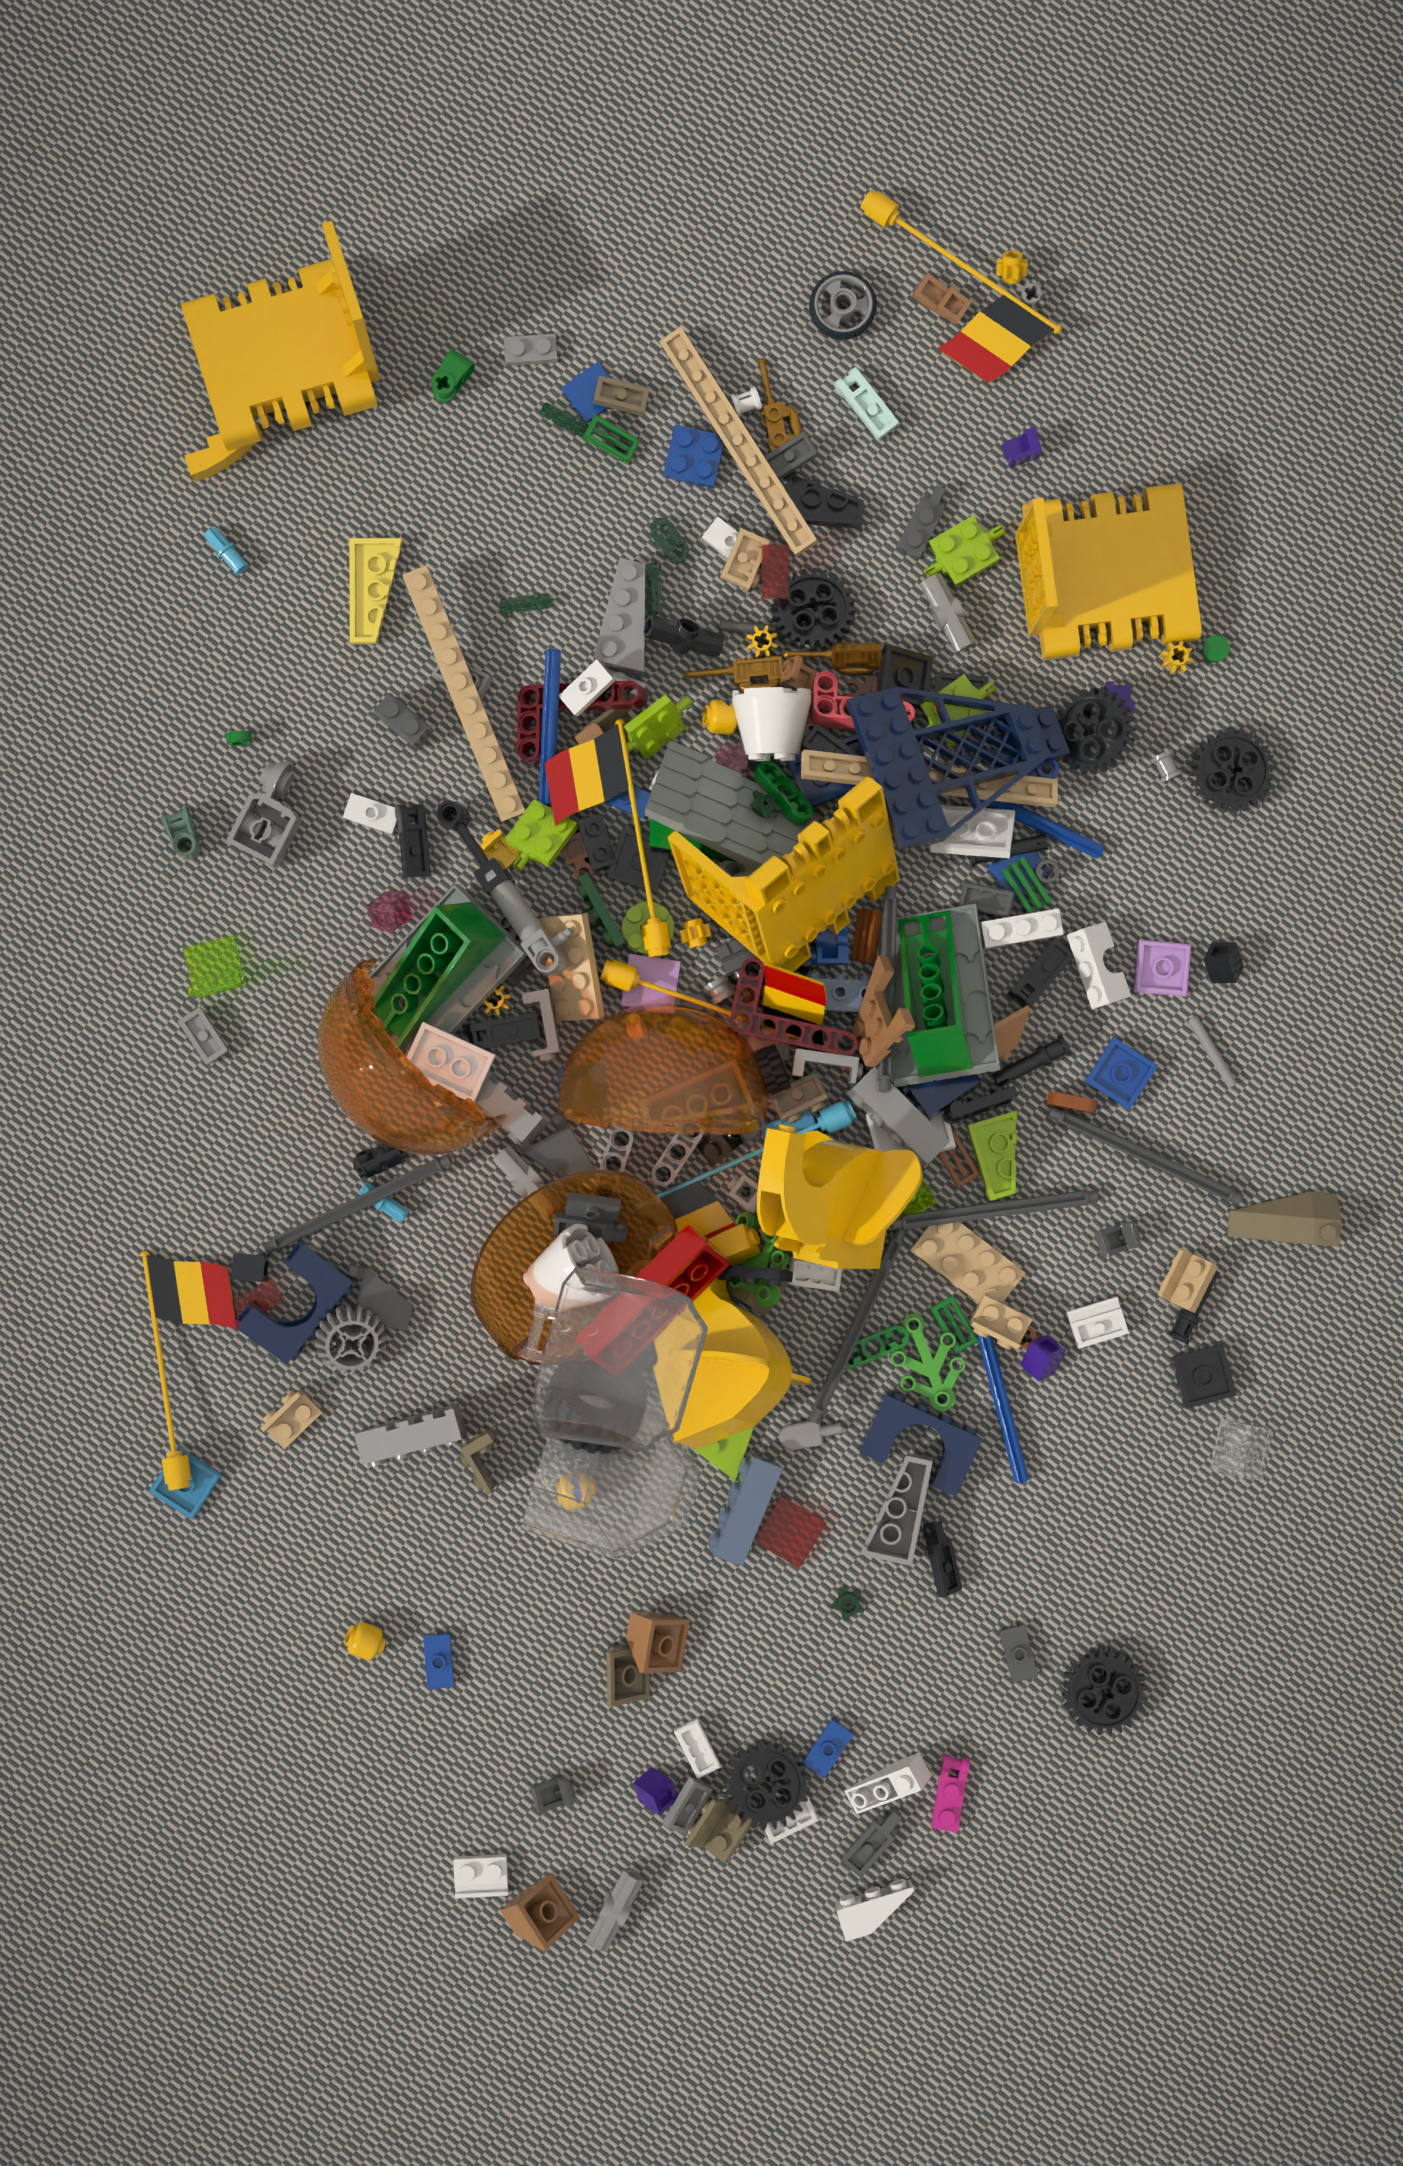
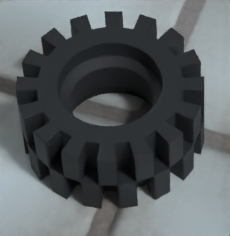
M772 1044L756 1050V1059L770 1094L774 1095L790 1089L791 1084L776 1045Z

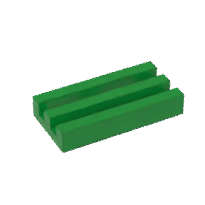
M597 414L593 416L582 437L585 441L626 465L630 462L641 441ZM596 423L632 444L631 448L596 428ZM591 432L628 453L627 456L590 435Z
M1024 857L1000 871L1012 891L1016 892L1015 895L1027 914L1035 912L1052 901ZM1019 865L1022 866V868L1028 875L1037 892L1041 896L1042 901H1039V899L1033 892L1032 888L1030 887L1027 880L1018 868ZM1010 871H1014L1015 875L1021 882L1027 894L1033 901V907H1031L1027 902L1021 890L1019 889L1014 879L1010 875Z
M953 1295L929 1307L943 1333L949 1332L937 1310L942 1308L962 1343L959 1346L955 1343L952 1347L956 1354L979 1341ZM947 1304H952L968 1332L970 1340L966 1341L946 1306ZM946 1335L947 1340L951 1344L953 1338L950 1335Z

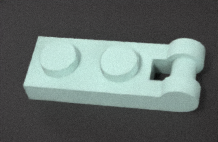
M856 367L848 372V376L843 380L840 378L833 383L838 393L845 398L877 441L899 425V421ZM855 383L859 388L852 392L849 387Z

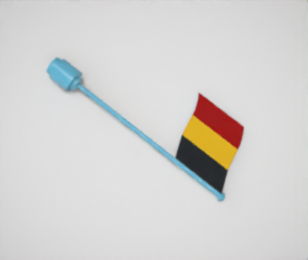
M849 1100L844 1103L840 1101L820 1110L821 1116L817 1117L818 1123L797 1133L805 1134L821 1127L822 1132L828 1130L830 1135L852 1125V1122L857 1120V1117ZM764 1147L640 1202L636 1200L635 1208L638 1210L643 1208L662 1227L671 1241L688 1224L707 1239L736 1227L720 1202L699 1181L763 1153Z

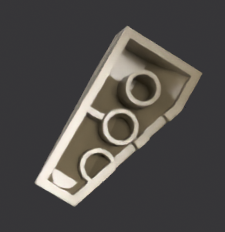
M1308 1191L1229 1210L1227 1237L1339 1247L1341 1216L1337 1194Z

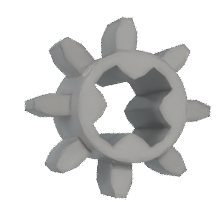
M1026 280L1024 288L1017 286L1015 293L1019 295L1016 297L1017 299L1036 311V307L1043 309L1045 302L1041 299L1046 296L1047 291H1041L1039 281L1034 284ZM1029 295H1032L1034 297L1031 300L1027 299Z

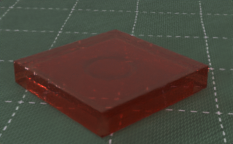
M781 1495L754 1542L800 1569L827 1523Z

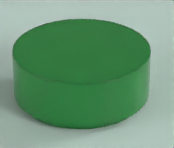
M1219 635L1209 637L1202 646L1203 657L1211 663H1218L1224 660L1230 650L1228 641Z
M232 731L226 733V743L228 745L243 746L253 742L251 731Z

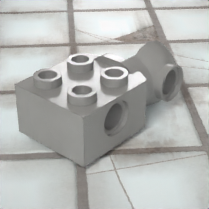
M286 761L277 764L269 762L266 765L259 779V783L264 785L261 793L249 794L225 841L278 868L302 823L296 812L277 801L280 795L283 796L287 793L294 779V774L292 773L293 763Z

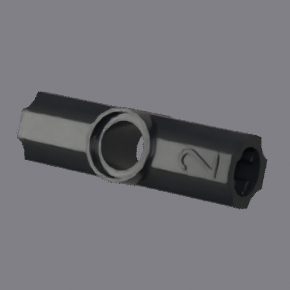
M652 614L645 621L643 631L645 638L669 644L678 653L686 654L691 650L716 657L723 650L724 637L722 634L701 629L690 619L681 618L677 622Z

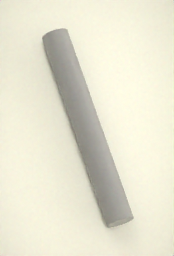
M1195 1016L1188 1020L1226 1086L1230 1088L1237 1084L1199 1018Z

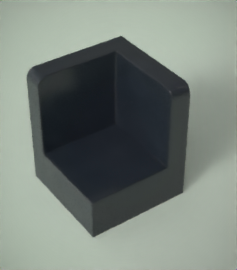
M1211 942L1203 959L1210 981L1212 983H1236L1243 969V962L1237 943Z
M235 1253L233 1255L231 1279L255 1282L267 1281L270 1255Z

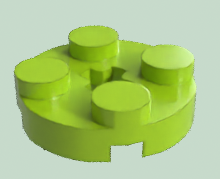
M641 902L631 907L622 922V933L625 941L631 948L641 954H648V951H645L642 930L640 929L641 926L645 925V920L650 919L648 902ZM653 902L655 917L661 918L662 922H667L671 941L674 935L673 918L665 907Z

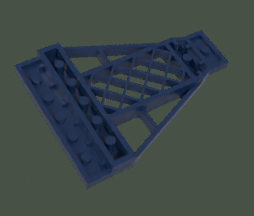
M902 687L849 698L846 702L873 779L883 788L889 823L899 850L917 845L924 847L945 841L950 835L1043 762L1063 758L1070 753L1052 705L1034 709L1032 706ZM902 698L933 702L941 724L918 730L914 729L911 726ZM945 704L992 712L959 720H951ZM988 724L986 731L978 728V726ZM992 726L1005 733L1002 740L989 734ZM965 730L962 737L953 733ZM969 732L981 738L978 746L965 740ZM941 736V738H940V740H939L938 743L935 742V741H933V740H931V739H929V738ZM1008 737L1012 747L1005 743ZM945 738L958 744L955 752L942 746ZM985 741L997 747L995 755L982 749ZM922 743L935 750L931 758L921 753L920 746ZM961 747L974 753L971 762L958 755ZM1001 750L1014 757L1010 765L998 758ZM938 752L951 759L948 767L934 761ZM978 756L990 762L987 771L974 764ZM954 762L967 768L964 776L951 770ZM930 768L943 774L940 783L930 778ZM1017 775L983 803L980 802L974 785ZM947 777L952 779L949 781H945ZM965 788L973 811L950 827L947 824L937 795Z

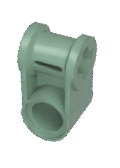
M184 807L182 811L170 816L162 815L161 819L170 838L173 850L186 860L197 858L201 853V844L189 809ZM189 840L192 841V848L188 852H182L183 843Z

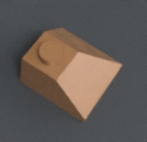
M1028 1005L994 1023L999 1062L1014 1055L1011 1050L1018 1047L1031 1010Z
M653 1612L630 1613L626 1639L639 1672H681L689 1619Z
M552 1873L517 1894L500 1910L515 1934L542 1951H546L580 1918Z

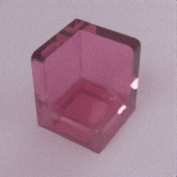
M738 742L737 746L718 745L716 747V763L739 773H747V755L745 754L743 743Z
M386 891L367 904L372 926L376 929L392 933L412 918L408 897L405 894Z

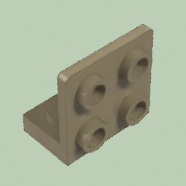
M493 1427L466 1441L460 1448L462 1453L459 1454L465 1467H471L475 1474L473 1481L479 1491L484 1490L487 1495L493 1491L496 1484L482 1462L480 1455L490 1450L494 1445L497 1433Z
M731 1799L710 1800L704 1805L701 1811L703 1815L698 1823L693 1824L688 1830V1838L684 1844L688 1848L704 1847L720 1861L728 1863L750 1829L751 1819L742 1823V1813L733 1815L737 1807L735 1804L727 1805Z

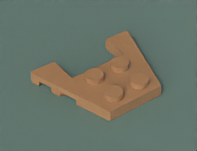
M880 955L877 957L852 1030L857 1038L859 1052L862 1055L865 1066L874 1068L891 1052L890 1046L894 1042L900 1043L904 1039L902 1034L905 1031H911L915 1027L909 1009L899 1007L892 1019L883 992L894 971L889 958Z

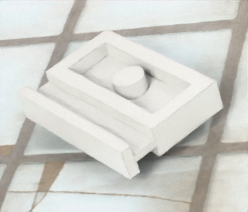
M1117 1296L1066 1311L1078 1349L1129 1334Z
M507 1854L454 1857L455 1898L508 1896Z

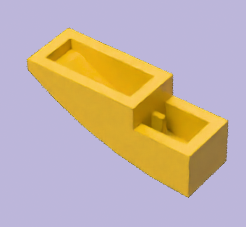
M255 422V423H256V426H257V429H258V432H259V435H260V437H261L262 431H261L260 427L258 426L257 422ZM220 433L207 437L209 448L184 455L190 475L195 482L211 477L240 459L255 443L227 451Z

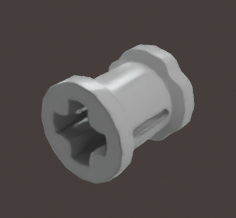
M1172 749L1151 759V762L1156 764L1162 777L1160 779L1161 783H1165L1183 774V771L1178 769L1172 756L1174 754Z

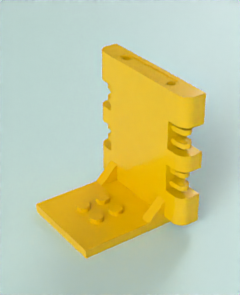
M332 221L322 223L332 259L299 268L298 272L303 288L298 289L294 277L288 278V284L292 291L283 293L281 284L274 282L273 286L276 296H271L265 278L247 284L252 303L249 304L244 292L238 293V299L242 306L232 308L233 305L228 296L222 298L226 309L222 312L215 293L181 303L218 428L227 451L260 442L261 438L254 417L259 416L262 427L265 429L269 427V421L265 415L267 413L275 411L276 421L282 424L285 421L281 409L285 408L293 431L312 426L305 402L310 401L313 413L315 414L320 409L316 399L325 396L329 409L335 408L331 396L334 393L338 395L344 416L378 406L371 382L381 379L361 309Z
M1180 483L1144 488L1142 490L1144 511L1140 495H1133L1132 506L1134 513L1126 512V501L1123 496L1117 497L1116 513L1115 499L1112 492L1091 495L1092 518L1088 501H1081L1080 511L1082 519L1079 520L1074 519L1072 504L1065 503L1066 521H1064L1060 499L1044 501V498H1037L1023 504V519L1015 533L1028 635H1039L1042 661L1077 657L1080 653L1079 630H1081L1083 646L1087 648L1091 645L1089 630L1091 628H1097L1098 642L1103 646L1107 644V627L1110 652L1130 650L1133 645V632L1135 640L1142 641L1143 629L1141 622L1146 621L1149 622L1151 638L1157 639L1159 637V620L1162 645H1167L1169 642L1178 644L1180 641L1186 643L1200 639V612L1184 494Z
M865 777L838 800L839 809L833 813L834 817L830 820L826 819L821 824L813 821L798 834L799 843L793 847L794 851L790 854H784L780 859L772 856L750 876L746 877L729 876L682 835L674 831L668 836V840L687 898L762 962L794 972L811 957L808 943H811L819 932L822 933L828 928L837 935L844 927L850 924L848 910L856 903L857 899L861 900L867 895L875 902L885 893V887L894 886L900 880L882 786L872 778Z

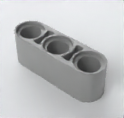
M695 1118L685 1120L652 1170V1179L657 1185L667 1186L671 1184L704 1134L703 1124ZM689 1123H696L700 1127V1133L695 1138H690L685 1134V1127ZM680 1144L685 1148L686 1154L683 1159L676 1160L671 1156L670 1150L674 1145ZM665 1166L670 1169L671 1177L668 1181L662 1182L657 1179L656 1171L659 1167Z
M616 1128L609 1137L594 1185L596 1196H602L599 1193V1186L605 1181L613 1186V1193L608 1197L614 1198L618 1193L634 1143L633 1133L627 1128ZM621 1131L629 1135V1142L623 1147L618 1146L614 1140L615 1135ZM613 1156L621 1160V1168L616 1172H612L607 1168V1160Z

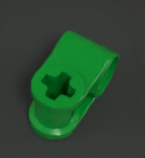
M451 349L431 380L435 399L441 403L451 402L463 384L470 378L475 368V363L454 349Z

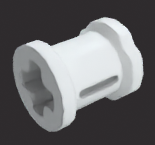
M751 387L750 391L736 396L734 394L730 395L732 407L738 417H741V413L753 409H762L755 387Z

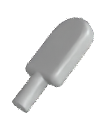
M810 1420L788 1424L781 1429L779 1441L788 1450L820 1446L824 1443V1436L842 1433L841 1424L821 1426L820 1423L818 1425Z

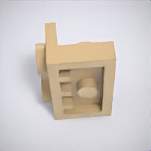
M741 528L720 578L743 588L742 591L745 593L748 592L750 587L755 589L761 575L757 573L760 563L765 565L771 550L767 549L770 541Z
M1181 1248L1174 1257L1166 1278L1161 1283L1158 1296L1195 1313L1218 1266Z
M984 1294L970 1323L974 1327L973 1331L984 1338L990 1335L998 1339L997 1344L1008 1350H1011L1012 1347L1019 1350L1020 1342L1032 1321V1317Z
M303 1389L297 1393L293 1390L281 1400L284 1405L277 1412L275 1409H272L262 1419L265 1424L260 1429L263 1432L267 1431L283 1449H286L324 1412Z

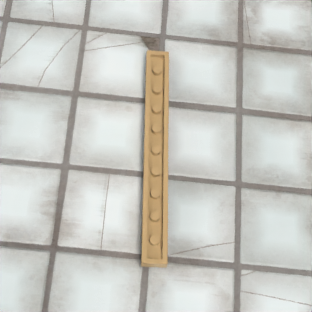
M680 326L660 340V344L796 557L817 544L818 540Z
M425 565L403 574V579L500 820L503 822L521 815L525 812L524 805L428 566Z
M805 749L802 752L801 779L857 785L865 777L873 779L867 759L864 756ZM930 768V778L940 783L943 774ZM951 768L952 771L961 776H964L967 770L966 768ZM1017 775L974 785L979 799L987 800ZM1025 776L995 801L1054 808L1058 804L1057 779ZM947 777L945 781H949L952 779ZM965 788L940 794L969 798Z

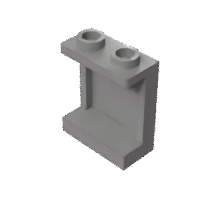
M544 989L522 993L524 1005L527 1007L540 1005L547 1041L546 1049L532 1051L533 1057L540 1058L542 1062L557 1060V1055L562 1054L551 991Z
M804 1049L794 1050L790 1076L802 1077L804 1064L807 1062L848 1068L847 1084H856V1080L862 1077L863 1064L859 1063V1057Z

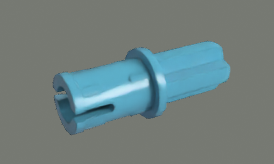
M215 526L206 531L204 537L218 552V558H223L235 575L244 572L249 564L234 549L235 545L229 543Z
M367 1181L364 1184L365 1187L362 1186L358 1195H362L376 1187ZM390 1196L373 1204L377 1207V1211L382 1210L397 1222H402L409 1212L408 1209Z

